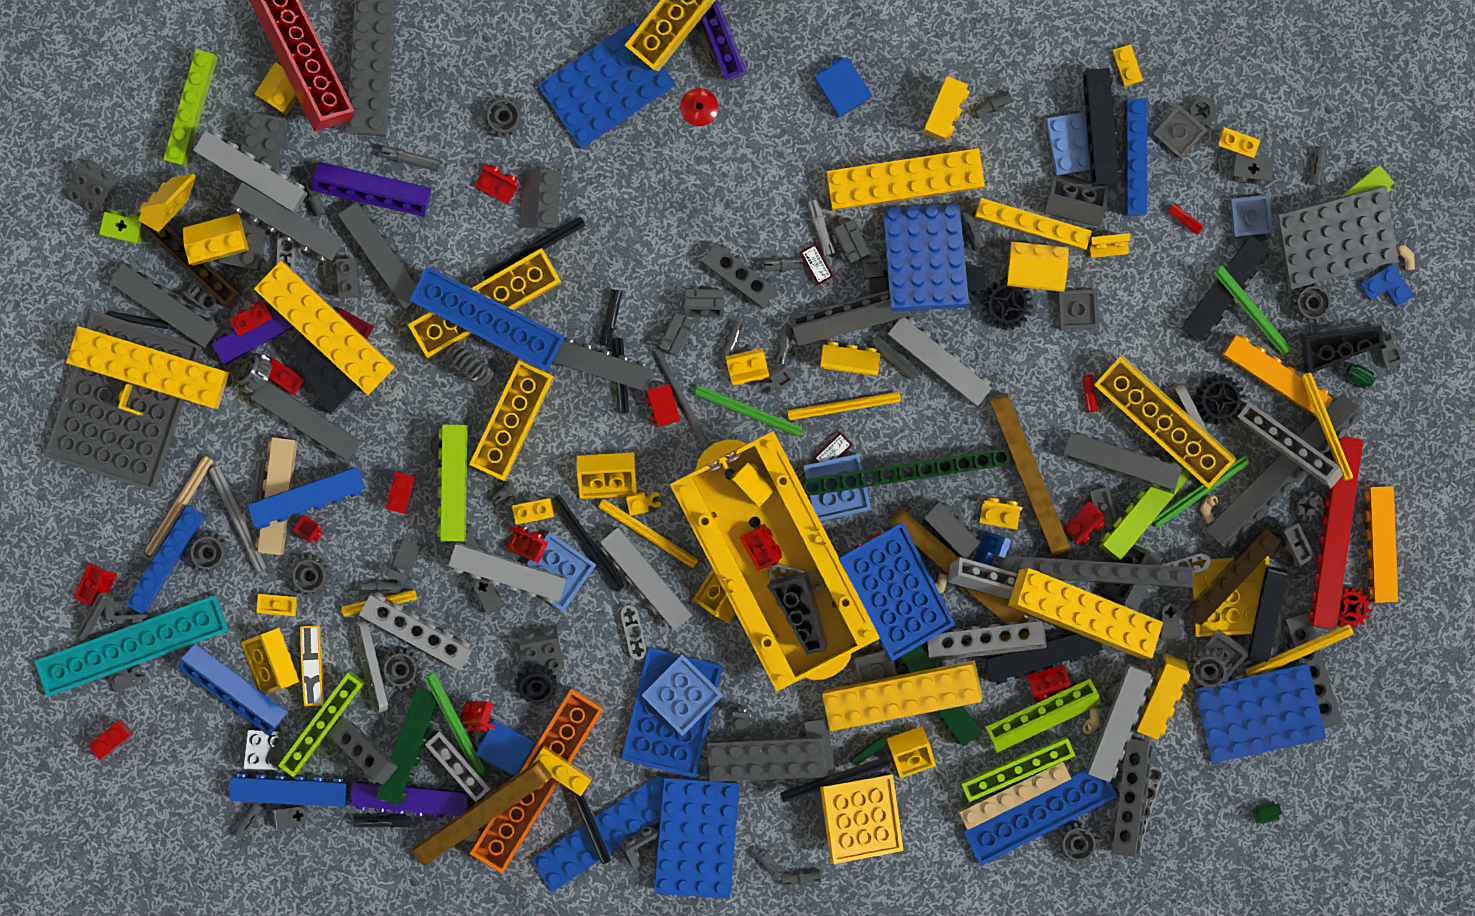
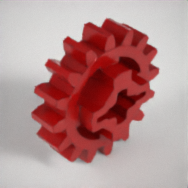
M1351 587L1348 592L1347 588H1343L1338 626L1342 627L1345 624L1358 628L1357 623L1364 625L1363 619L1370 618L1366 614L1367 612H1372L1367 607L1371 602L1365 600L1368 595L1364 594L1361 596L1362 590L1358 589L1355 592V588ZM1348 595H1353V596H1356L1357 598H1356V599H1353V600H1350V599L1347 598L1346 596H1348ZM1348 604L1354 605L1352 607L1353 612L1347 611L1349 609ZM1351 616L1354 620L1347 621L1344 618Z

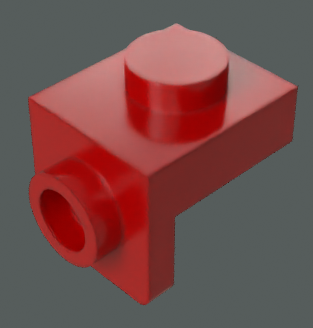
M303 514L293 531L308 540L309 543H313L314 541L318 542L323 535L321 531L323 526Z

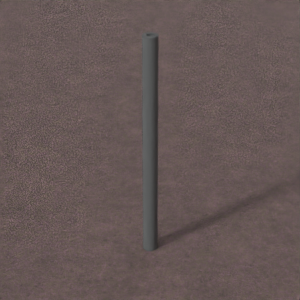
M658 348L653 353L703 449L706 450L710 447V444L660 348Z

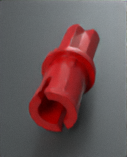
M1176 203L1167 212L1177 219L1181 226L1183 224L1194 234L1198 235L1202 231L1203 225L1190 216L1191 213L1188 214Z
M1092 374L1084 375L1082 377L1084 394L1082 395L1085 396L1086 413L1098 412L1096 398L1098 392L1095 390L1094 376Z

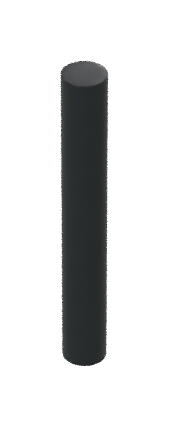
M113 311L110 314L111 317L130 323L168 329L169 323L166 321Z

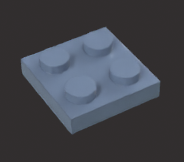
M1270 195L1230 199L1234 237L1273 233Z

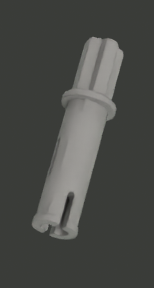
M817 199L811 200L807 204L823 256L836 253L824 220L826 217L822 214L819 201Z

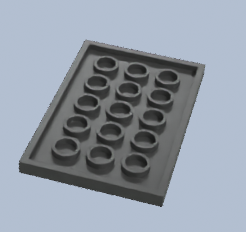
M1386 186L1276 214L1287 282L1290 289L1398 261Z

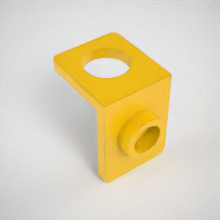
M126 383L124 390H121L118 401H120L118 408L143 416V412L126 407L133 387L132 384Z

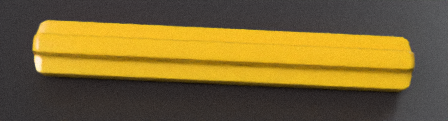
M415 590L385 596V600L391 603L394 601L399 604L417 599ZM366 601L343 606V616L360 613Z

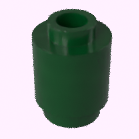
M1352 363L1345 373L1349 381L1363 389L1366 387L1370 388L1375 381V377H1373L1374 372L1360 364Z
M1274 801L1257 805L1256 808L1252 809L1256 824H1265L1279 820V815H1282L1279 803L1275 804Z

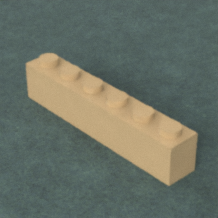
M272 438V441L268 442L267 452L270 453V458L265 464V471L268 474L267 479L263 481L265 498L292 489L297 440ZM277 520L269 522L270 526L260 530V537L257 536L255 544L258 552L276 555L284 554L288 520L279 523Z
M1061 762L993 792L959 809L958 812L967 830L1070 780L1071 777L1064 763Z

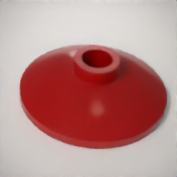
M703 88L692 89L681 100V114L691 125H708L717 116L718 101L709 90ZM697 103L703 105L701 110L696 109Z

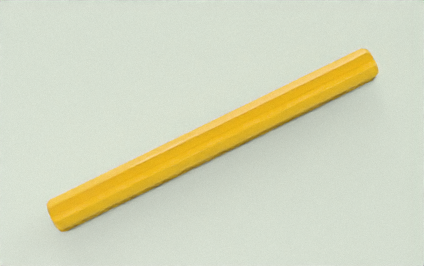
M1311 373L1304 374L1302 376L1303 383L1335 462L1343 472L1341 477L1344 481L1353 478L1352 472Z
M899 392L788 410L787 414L789 420H796L897 403L901 401Z
M603 499L598 507L691 568L696 566L697 558L607 500Z
M1345 625L1274 656L1268 662L1263 661L1245 670L1246 675L1251 676L1269 672L1353 635V630L1350 625Z

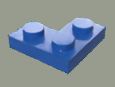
M1394 264L1360 284L1369 300L1387 291L1396 307L1413 297Z
M985 531L974 561L991 566L994 554L1005 558L1010 548L1011 539Z

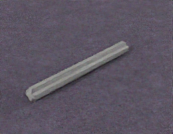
M215 466L211 468L209 472L256 572L266 569L265 563L258 552V548L255 546V542L220 467Z

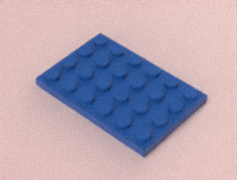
M633 21L538 85L580 149L676 86L664 66L659 71L653 70L625 46L638 29Z
M960 204L883 207L891 311L969 308Z
M903 522L839 557L845 572L880 637L878 640L889 661H894L956 625Z
M648 647L621 760L696 778L713 706L682 736L641 696L681 655ZM685 656L718 688L723 665Z
M1308 663L1229 680L1227 683L1223 682L1221 687L1215 686L1214 689L1211 687L1204 688V686L1194 688L1212 763L1327 739Z
M663 778L654 894L730 898L740 783Z

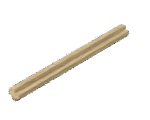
M204 456L147 546L145 553L149 556L154 557L212 465L213 460Z

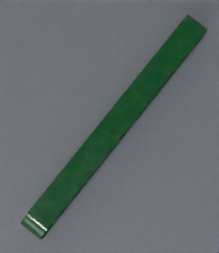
M997 449L806 479L802 487L807 495L812 496L1001 467L1009 463L1010 454L1005 449ZM999 452L1005 457L1002 463L996 460V455ZM980 455L986 459L984 466H980L977 462V458ZM961 458L967 461L965 469H961L958 465ZM942 461L948 464L946 472L940 470L939 465ZM923 464L928 465L930 468L927 475L921 472ZM904 467H908L911 471L908 478L902 475ZM885 470H889L892 473V478L889 481L883 478ZM866 473H871L873 476V481L870 484L864 481ZM847 476L854 478V484L850 487L845 484ZM829 478L835 481L833 489L826 487V481ZM810 481H813L817 486L814 492L807 490V484Z

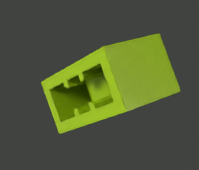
M111 210L110 213L104 212L99 235L141 244L144 231L141 226L144 223L138 221L140 216L130 214L129 217H124L122 212ZM124 223L127 225L126 229L119 228V224L122 225Z

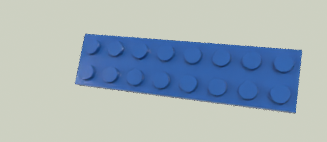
M428 266L409 300L546 371L549 370L565 339L561 334Z
M1086 768L1070 776V780L969 830L965 829L963 832L980 866L1118 797L1111 782L1089 775Z
M657 775L594 817V821L609 854L620 847L619 843L624 841L625 838L638 834L642 828L651 827L660 821L663 780L660 775ZM584 824L531 859V861L553 892L600 861Z

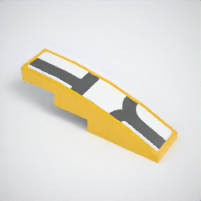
M320 626L300 627L304 707L323 706L324 673Z

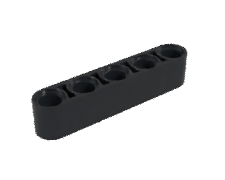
M1272 566L1266 567L1248 649V658L1268 662L1287 579L1286 569Z

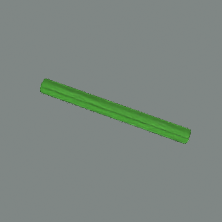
M1223 266L1217 267L1214 270L1216 277L1283 355L1288 353L1291 346Z
M700 385L696 387L695 395L797 437L802 432V427Z
M1245 455L1240 456L1209 489L1203 483L1160 512L1153 520V524L1157 528L1162 526L1249 465L1248 458Z
M436 673L428 674L425 679L469 764L479 775L484 773L485 768L479 756L476 755L477 752Z

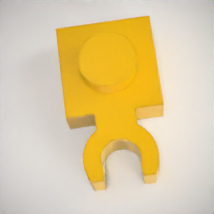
M645 492L627 495L626 500L630 516L649 512L648 506L660 507V502L652 501L654 497L659 496V493L652 492L647 497Z

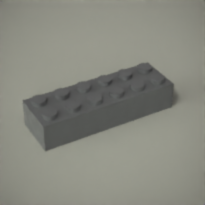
M825 736L715 740L707 743L710 782L819 778L827 775Z

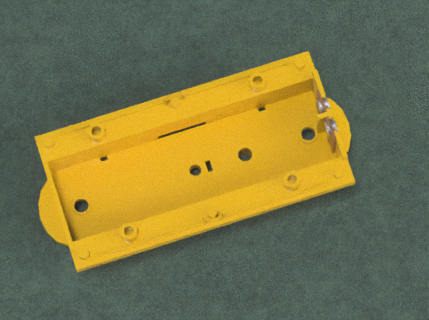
M774 431L747 444L739 440H723L714 443L704 450L698 459L695 471L670 484L776 692L804 677L811 680H823L836 675L845 668L853 652L880 639ZM745 462L749 464L753 462L760 469L758 474L762 478L766 476L774 484L772 486L774 491L758 507L732 480L725 478L724 473L727 469H733L736 472ZM755 516L760 519V524L757 527L750 526L749 520L751 517ZM765 524L771 530L775 543L782 550L783 557L776 564L809 571L822 577L823 587L819 591H813L828 642L825 651L806 654L795 635V631L786 620L784 612L778 606L773 593L767 587L770 580H772L768 573L772 565L757 571L740 540L742 535ZM777 567L776 570H772V573L775 575V578H778L779 575L787 577L790 570L786 569V573H783ZM817 577L810 580L813 588L820 584Z

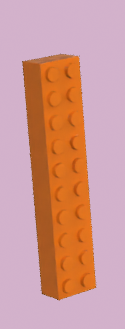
M571 688L520 772L532 765L544 746L561 757H565L571 763L605 707L576 689ZM551 777L536 790L492 819L470 854L503 874L559 781Z

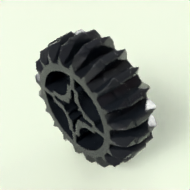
M1003 279L1000 280V286L994 282L993 286L995 289L987 288L990 295L987 293L983 294V297L988 300L981 301V304L987 305V307L982 309V312H989L984 318L988 319L991 316L992 320L989 324L992 325L995 321L998 322L996 324L997 329L1003 324V330L1005 331L1008 325H1010L1011 330H1014V323L1021 327L1020 320L1025 323L1028 321L1024 315L1031 316L1032 314L1027 311V309L1033 308V305L1027 303L1032 301L1033 298H1026L1030 291L1023 292V287L1007 286ZM1010 289L1006 298L994 296L999 290ZM1016 292L1022 299L1023 308L1014 302ZM1010 298L1012 307L1005 310L1003 307L1005 305L1002 302H1006ZM992 302L1000 306L999 317L993 311ZM1009 311L1020 313L1016 319L1004 320Z
M1215 374L1213 377L1214 381L1209 376L1206 378L1208 384L1204 381L1200 382L1204 388H1196L1201 394L1194 395V398L1199 399V402H1195L1194 405L1201 406V408L1197 409L1198 413L1204 412L1201 415V419L1208 416L1207 423H1211L1214 419L1215 426H1218L1219 421L1224 426L1226 425V419L1229 423H1233L1232 416L1238 419L1236 412L1241 413L1243 409L1239 406L1246 405V402L1241 401V398H1245L1246 394L1240 395L1239 392L1243 391L1244 388L1239 387L1237 389L1236 386L1239 384V381H1235L1232 384V376L1226 381L1225 374L1221 375L1220 380L1218 374ZM1219 384V389H1217L1215 395H1206L1213 385ZM1225 386L1232 390L1235 399L1229 398L1226 395ZM1220 395H1222V398L1229 402H1223L1219 405L1217 404L1218 402H1216V400L1211 398L1220 397ZM1205 401L1213 403L1215 414L1209 411ZM1225 405H1234L1228 414L1221 416V411H1223Z

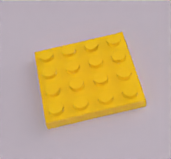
M1269 556L1258 565L1201 626L1194 622L1195 637L1212 636L1217 629L1226 635L1252 634L1266 567L1269 566ZM1234 558L1210 559L1211 564L1208 569L1194 573L1193 601ZM1200 559L1194 563L1191 560L1193 568L1197 565H1201L1203 568L1204 563H1206L1205 559Z
M893 774L820 787L831 864L903 851Z

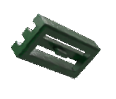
M881 736L851 758V760L858 766L886 745L887 742Z

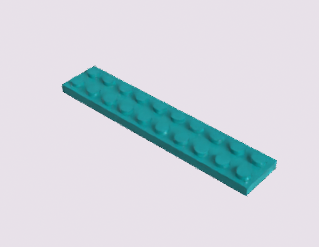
M217 595L34 662L46 695L50 697L228 632L229 628Z

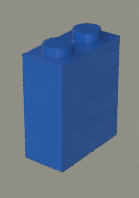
M839 57L832 62L833 66L830 68L824 67L816 72L817 76L814 79L839 118L872 97V94L848 57L844 59Z
M495 719L493 723L489 722L496 726L495 729L487 730L484 740L479 739L475 747L478 750L476 755L516 776L532 749L535 740Z

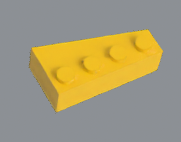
M1167 653L1163 656L1165 661L1164 667L1159 668L1156 674L1155 682L1157 684L1151 687L1148 694L1150 701L1149 703L1145 702L1136 724L1137 732L1157 740L1160 735H1164L1167 729V719L1172 718L1175 711L1173 706L1182 696L1183 691L1181 688L1183 684H1187L1190 678L1187 662Z

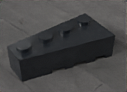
M1378 324L1300 335L1305 373L1311 374L1384 345L1382 325Z
M302 333L289 346L290 351L330 415H334L360 388Z
M808 572L770 580L767 587L773 593L778 606L784 612L786 620L795 631V635L806 654L825 651L828 642Z

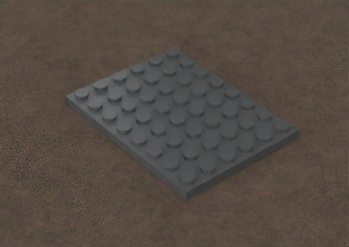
M93 310L86 326L87 329L194 362H198L203 347ZM74 365L44 456L155 492L185 399ZM126 383L133 385L126 407L143 412V416L118 408L120 403L118 397L121 390H124Z

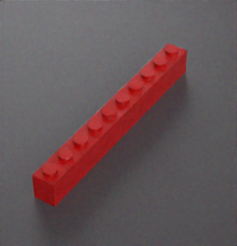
M1346 436L1338 440L1353 478L1344 481L1341 477L1332 488L1326 486L1329 489V493L1324 500L1326 514L1323 515L1321 520V526L1324 528L1323 534H1320L1318 541L1321 549L1320 553L1316 556L1318 570L1313 576L1315 590L1311 593L1310 602L1313 604L1312 610H1309L1308 613L1310 627L1328 630L1337 629L1364 440Z

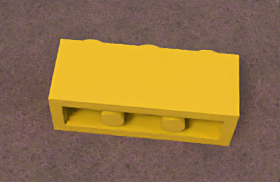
M546 746L542 748L533 762L535 763L540 760L554 779L579 796L583 794L592 780L591 776Z

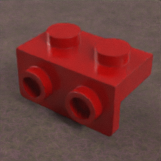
M258 301L252 304L250 309L235 313L230 321L237 334L242 336L271 320L273 317L268 310L270 309L269 305L264 301Z
M510 525L509 529L514 533L506 550L539 564L548 542L542 540L543 536L533 531L530 534L528 533L529 530L525 527L518 525L516 528Z
M466 701L462 708L460 722L466 725L465 729L476 732V730L482 732L494 730L496 726L488 723L494 704L488 701Z

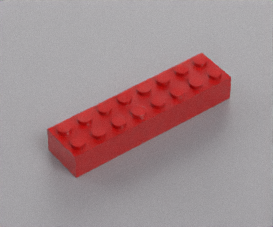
M250 0L314 132L348 122L354 113V109L300 0Z

